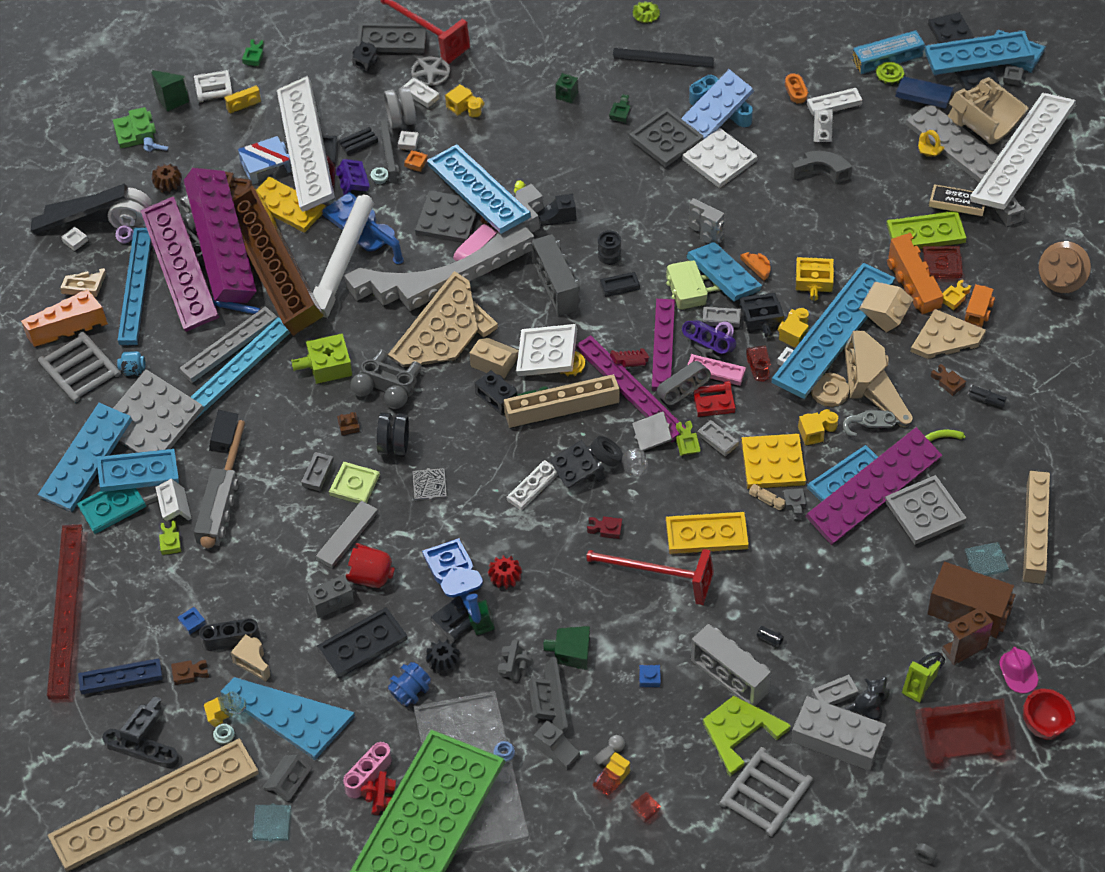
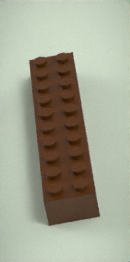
M252 185L232 198L244 246L283 325L294 336L322 318L324 314L263 197Z

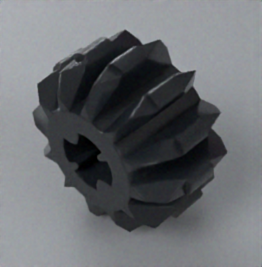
M439 639L437 644L431 642V648L426 650V662L429 664V668L431 670L436 669L438 674L441 670H444L447 674L448 669L454 670L455 665H458L460 662L459 649H457L455 642L450 644L448 639L445 642Z

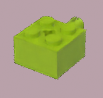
M343 334L307 341V357L291 360L293 371L306 368L312 369L316 384L352 376L351 362Z

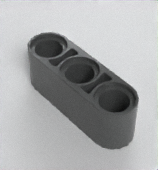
M694 361L662 382L657 388V395L668 405H673L705 384L710 379L711 372L701 362Z

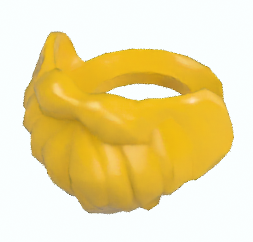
M928 130L920 134L918 147L921 154L935 157L944 150L945 147L941 146L940 137L935 131ZM929 135H932L935 139L934 147L930 143Z

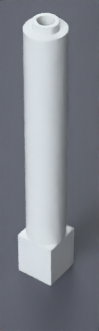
M368 195L357 197L321 282L313 291V295L325 318H328L336 300L335 293L373 208L374 202Z

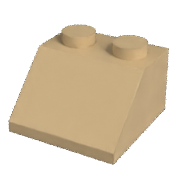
M875 282L859 309L885 332H888L900 324L913 298L901 287Z
M490 338L479 339L470 351L471 367L485 373L492 370L495 374H499L505 379L518 359L519 350Z

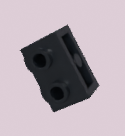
M492 370L475 382V394L500 415L504 414V399L516 397L518 393L513 385H509L501 375L495 374Z

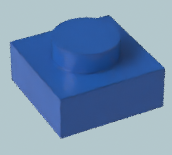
M195 607L177 617L179 623L189 635L206 625L205 619Z
M639 665L640 687H660V665Z

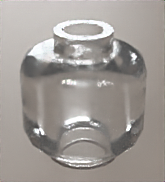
M633 448L623 454L622 464L627 475L639 477L646 473L648 461L646 454L642 450Z

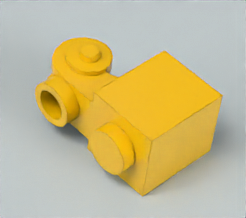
M461 84L445 95L446 107L457 116L467 109L471 117L481 115L484 101L480 97L475 98L472 92Z
M792 309L789 312L786 321H782L778 328L780 341L794 348L798 346L808 333L809 312L806 309Z
M828 409L821 411L820 414L817 412L799 416L798 429L805 446L824 442L825 430L833 432L838 426V415L830 412Z

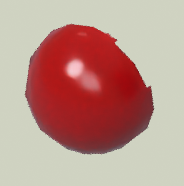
M1044 688L1035 690L1026 698L1023 705V719L1027 728L1035 736L1044 740H1051L1059 736L1075 724V712L1070 702L1062 694L1054 690Z

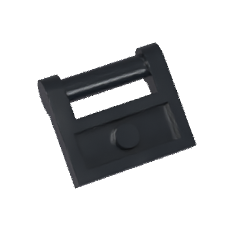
M460 595L430 617L431 622L452 642L456 641L461 633L472 626L468 618L455 629H451L469 615Z

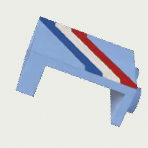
M278 136L238 149L240 162L249 180L252 181V185L258 183L257 173L283 164L287 172H291L290 156L286 154L285 144L280 142Z

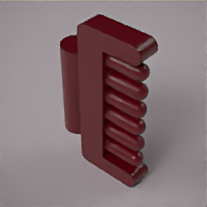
M643 348L640 349V352L639 350H636V352L634 350L632 352L630 350L624 352L611 350L610 353L614 363L622 364L623 367L645 366L649 360V356Z

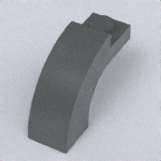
M811 151L804 154V159L791 164V176L795 180L810 174H823L830 177L836 184L851 179L852 166L847 160L837 154L827 151Z

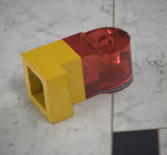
M615 752L610 758V762L594 780L593 787L604 795L609 796L630 773V762Z

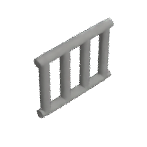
M81 332L78 338L48 356L38 358L43 368L74 402H78L81 396L110 378L121 375L117 367L84 332ZM85 343L88 349L55 369L50 364V362L80 344ZM92 354H95L98 358L97 361L65 380L60 375ZM103 365L109 370L76 391L70 387V385Z
M760 747L723 796L719 805L724 808L728 806L765 829L766 834L772 837L807 790L813 778L809 775L803 776L767 754L765 748ZM762 760L799 782L800 785L793 792L755 768ZM751 775L789 800L782 808L746 786L744 782ZM740 791L776 813L777 816L770 823L732 800V798Z

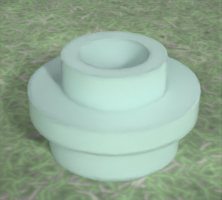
M375 168L371 172V179L376 184H383L388 179V171L384 168Z
M227 724L218 725L213 733L215 741L219 744L231 742L234 738L233 728Z

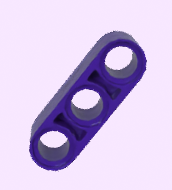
M687 321L682 326V332L686 337L718 353H729L736 348V341L733 337L701 321ZM692 324H693V325L695 326V328H696V331H695L694 334H693L692 331H691V326H692ZM708 332H709V333L711 334V336H712L711 341H708V339H707V333H708ZM724 340L728 343L727 349L723 347Z

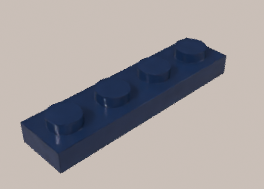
M159 658L78 673L81 695L163 680Z

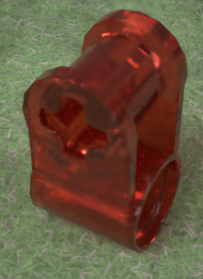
M763 345L746 348L747 361L754 379L766 381L770 376V360L767 347Z

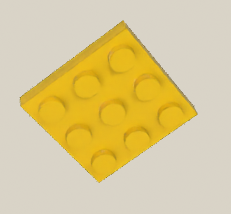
M799 434L741 438L747 489H750L753 484L761 488L806 485Z

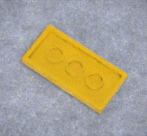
M268 177L257 189L273 217L304 233L322 215V210L326 208L325 205L319 204L302 212L299 208L296 190L271 177Z
M744 512L666 517L669 554L702 552L703 549L711 551L748 549L749 544Z

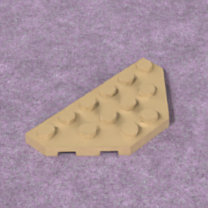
M454 271L390 351L388 357L402 367H409L413 361L423 365L456 360L478 332L469 280Z

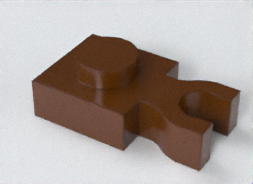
M942 364L938 366V371L941 373H937L935 370L931 371V377L939 380V386L952 396L966 386V381L953 370L948 373Z
M191 660L171 664L174 685L195 682L194 677L197 676L201 678L209 677L207 669L200 670L207 667L206 660H201L196 664H192Z

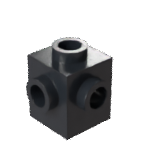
M361 41L360 45H356L352 53V65L368 72L372 64L375 65L378 59L377 48L369 42Z

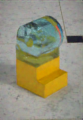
M229 692L204 704L207 720L215 728L223 724L224 719L234 714H242L247 707L246 700L236 692Z

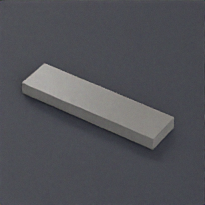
M361 501L318 552L316 560L333 568L378 514V510Z

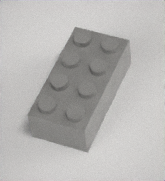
M707 624L692 638L691 661L739 699L756 706L769 693L771 672L768 667L757 662L749 652H744L740 649L736 642L727 639L718 628H713Z
M807 696L793 727L791 742L870 771L884 738L886 724Z

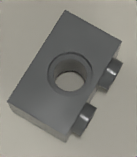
M344 575L307 590L309 603L317 618L354 603L352 589Z

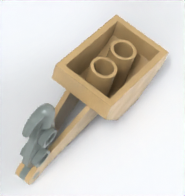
M853 331L845 346L850 399L862 398L865 395L882 411L868 410L858 415L848 416L843 422L844 431L850 436H857V433L850 431V423H858L868 428H891L896 423L901 427H908L912 421V415L884 371L889 362L888 355H885V348L865 331Z

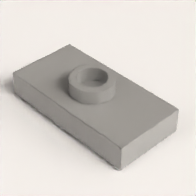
M704 307L702 322L709 326H717L721 322H728L733 327H739L741 309Z
M712 420L697 431L698 436L724 456L728 455L739 444V441Z

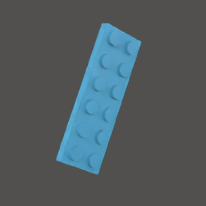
M1025 31L926 45L924 50L934 75L1034 60L1035 56Z
M98 403L38 493L39 498L73 512L98 473L96 457L109 456L130 425L132 421L131 416Z

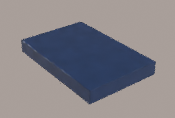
M903 76L895 97L946 108L954 87Z

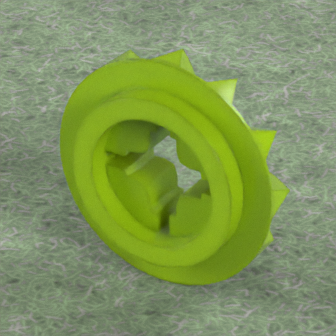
M646 0L644 3L639 2L638 5H635L633 10L634 18L640 22H652L660 14L658 5H654L653 2L647 3Z
M885 62L878 66L876 76L879 77V81H884L885 84L887 82L891 84L894 82L899 83L900 79L904 76V70L897 63Z

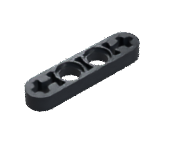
M108 729L102 736L104 745L109 750L164 768H173L178 764V753L173 747L142 738L135 748L127 749L126 744L131 741L120 737V730ZM114 736L116 737V740L109 742V739H113ZM148 748L156 749L152 755L144 754ZM172 755L173 758L165 759V757Z

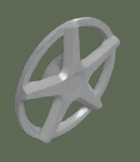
M441 57L419 58L411 69L413 78L417 79L416 77L421 75L428 78V83L422 82L426 86L442 83L450 73L449 65ZM430 60L436 61L432 65L425 63V61ZM442 63L447 71L439 70L437 67ZM419 64L424 68L423 70L414 73L415 68ZM437 74L445 75L442 80L433 83Z

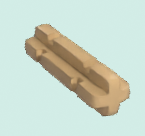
M753 484L749 490L750 495L758 496L759 500L771 506L774 505V508L782 510L785 506L784 499L776 498L775 494L765 489L761 490V487Z

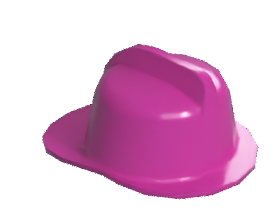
M1013 647L1011 651L1005 653L1000 658V668L1009 688L1018 693H1029L1035 689L1038 683V675L1028 652Z

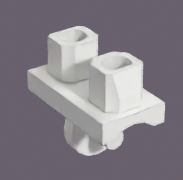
M814 110V142H832V110Z

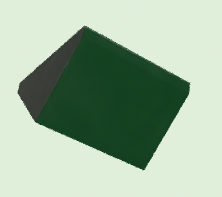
M152 70L151 74L156 97L166 111L189 103L190 98L185 76Z

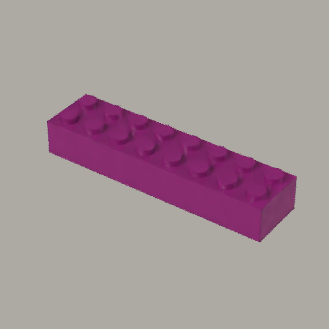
M192 168L185 177L184 184L214 301L248 303L256 293V287L225 171Z

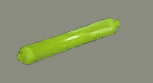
M938 430L927 434L925 437L931 442L942 437L965 439L966 436L963 432L956 430Z

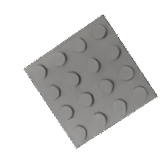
M146 369L113 408L132 418L130 425L119 442L135 453L171 449L202 412L204 407Z

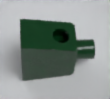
M590 626L557 629L556 640L544 639L543 651L555 652L557 664L587 670Z

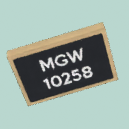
M934 185L929 207L983 216L985 205L971 202L970 196L973 191Z

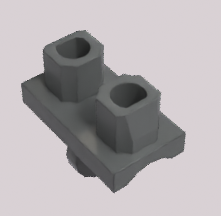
M512 640L511 646L502 648V657L504 660H508V662L499 664L498 673L501 677H510L512 682H519L521 671H524L525 667H530L533 659L528 656V651L519 646L518 640Z

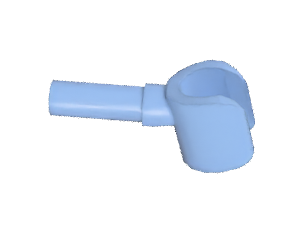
M152 138L144 139V149L150 152L153 149L168 151L167 146L153 144Z

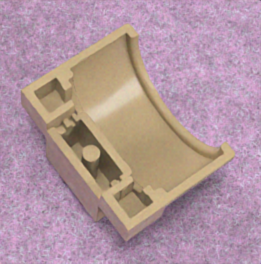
M988 77L981 80L977 87L969 91L962 89L955 92L949 103L953 108L948 117L952 119L954 124L959 126L966 125L988 143L994 144L1003 139L1017 125L1028 110V107ZM988 100H990V102L986 105V107L983 108L984 105L986 104V102H987Z

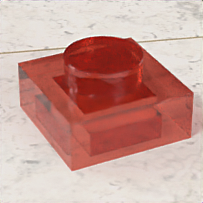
M645 792L631 803V809L646 822L661 810V805Z

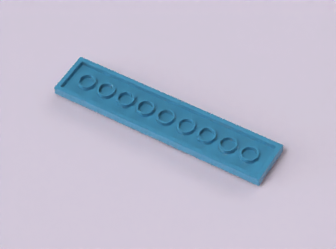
M862 263L772 377L771 383L805 399L844 349L852 332L858 331L868 318L859 308L875 282L893 285L895 277Z

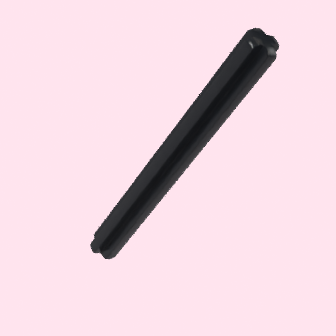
M614 48L613 50L614 58L713 67L714 57L625 48Z

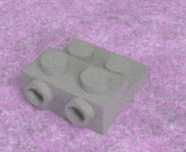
M693 198L689 204V227L699 231L700 239L706 243H721L725 235L723 233L725 226L724 213Z

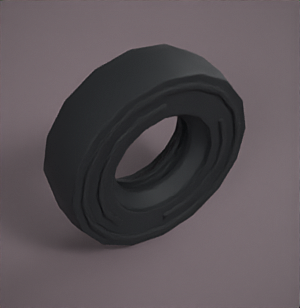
M597 436L590 445L596 458L608 466H617L624 457L621 448L607 437Z

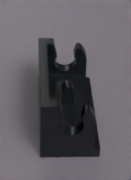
M218 410L210 439L209 451L228 452L229 448L226 447H231L239 414Z

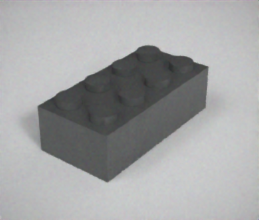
M553 234L532 240L533 266L557 316L578 311V303L581 302L578 293L580 291V284L578 280L574 279L571 266L568 267L566 255L561 253L559 241H555Z

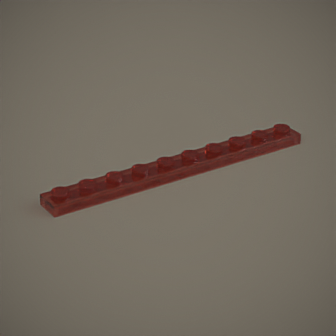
M82 524L62 525L47 688L48 700L69 699L83 536Z

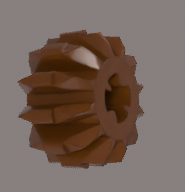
M170 163L168 166L165 164L162 167L157 166V169L153 170L151 179L156 190H161L162 193L165 191L170 193L172 189L177 190V186H181L182 175L178 167Z

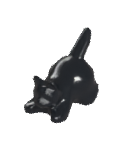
M885 676L881 680L865 679L867 683L866 690L859 694L854 703L843 709L850 712L857 711L861 716L873 720L879 719L882 715V705L880 702L886 700L890 692L886 688L887 677Z

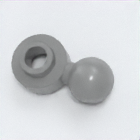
M614 735L609 739L608 746L593 758L598 765L601 763L606 765L610 762L614 752H619L624 748L625 741L623 737Z

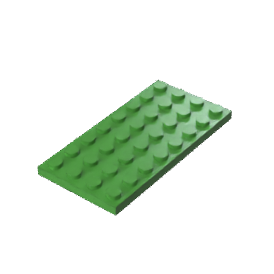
M430 730L350 872H445L504 766V758Z

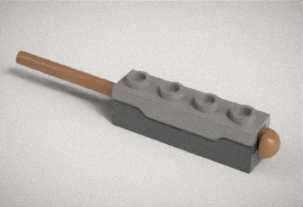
M239 420L237 423L225 469L212 468L194 530L196 543H201L204 548L220 545L221 538L225 537V523L229 522V509L234 504V490H237L239 480L236 479L235 471L232 468L245 426V422Z

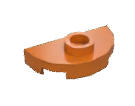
M749 252L740 255V259L761 279L765 280L769 276L770 262L767 257L761 253L757 255L749 254Z

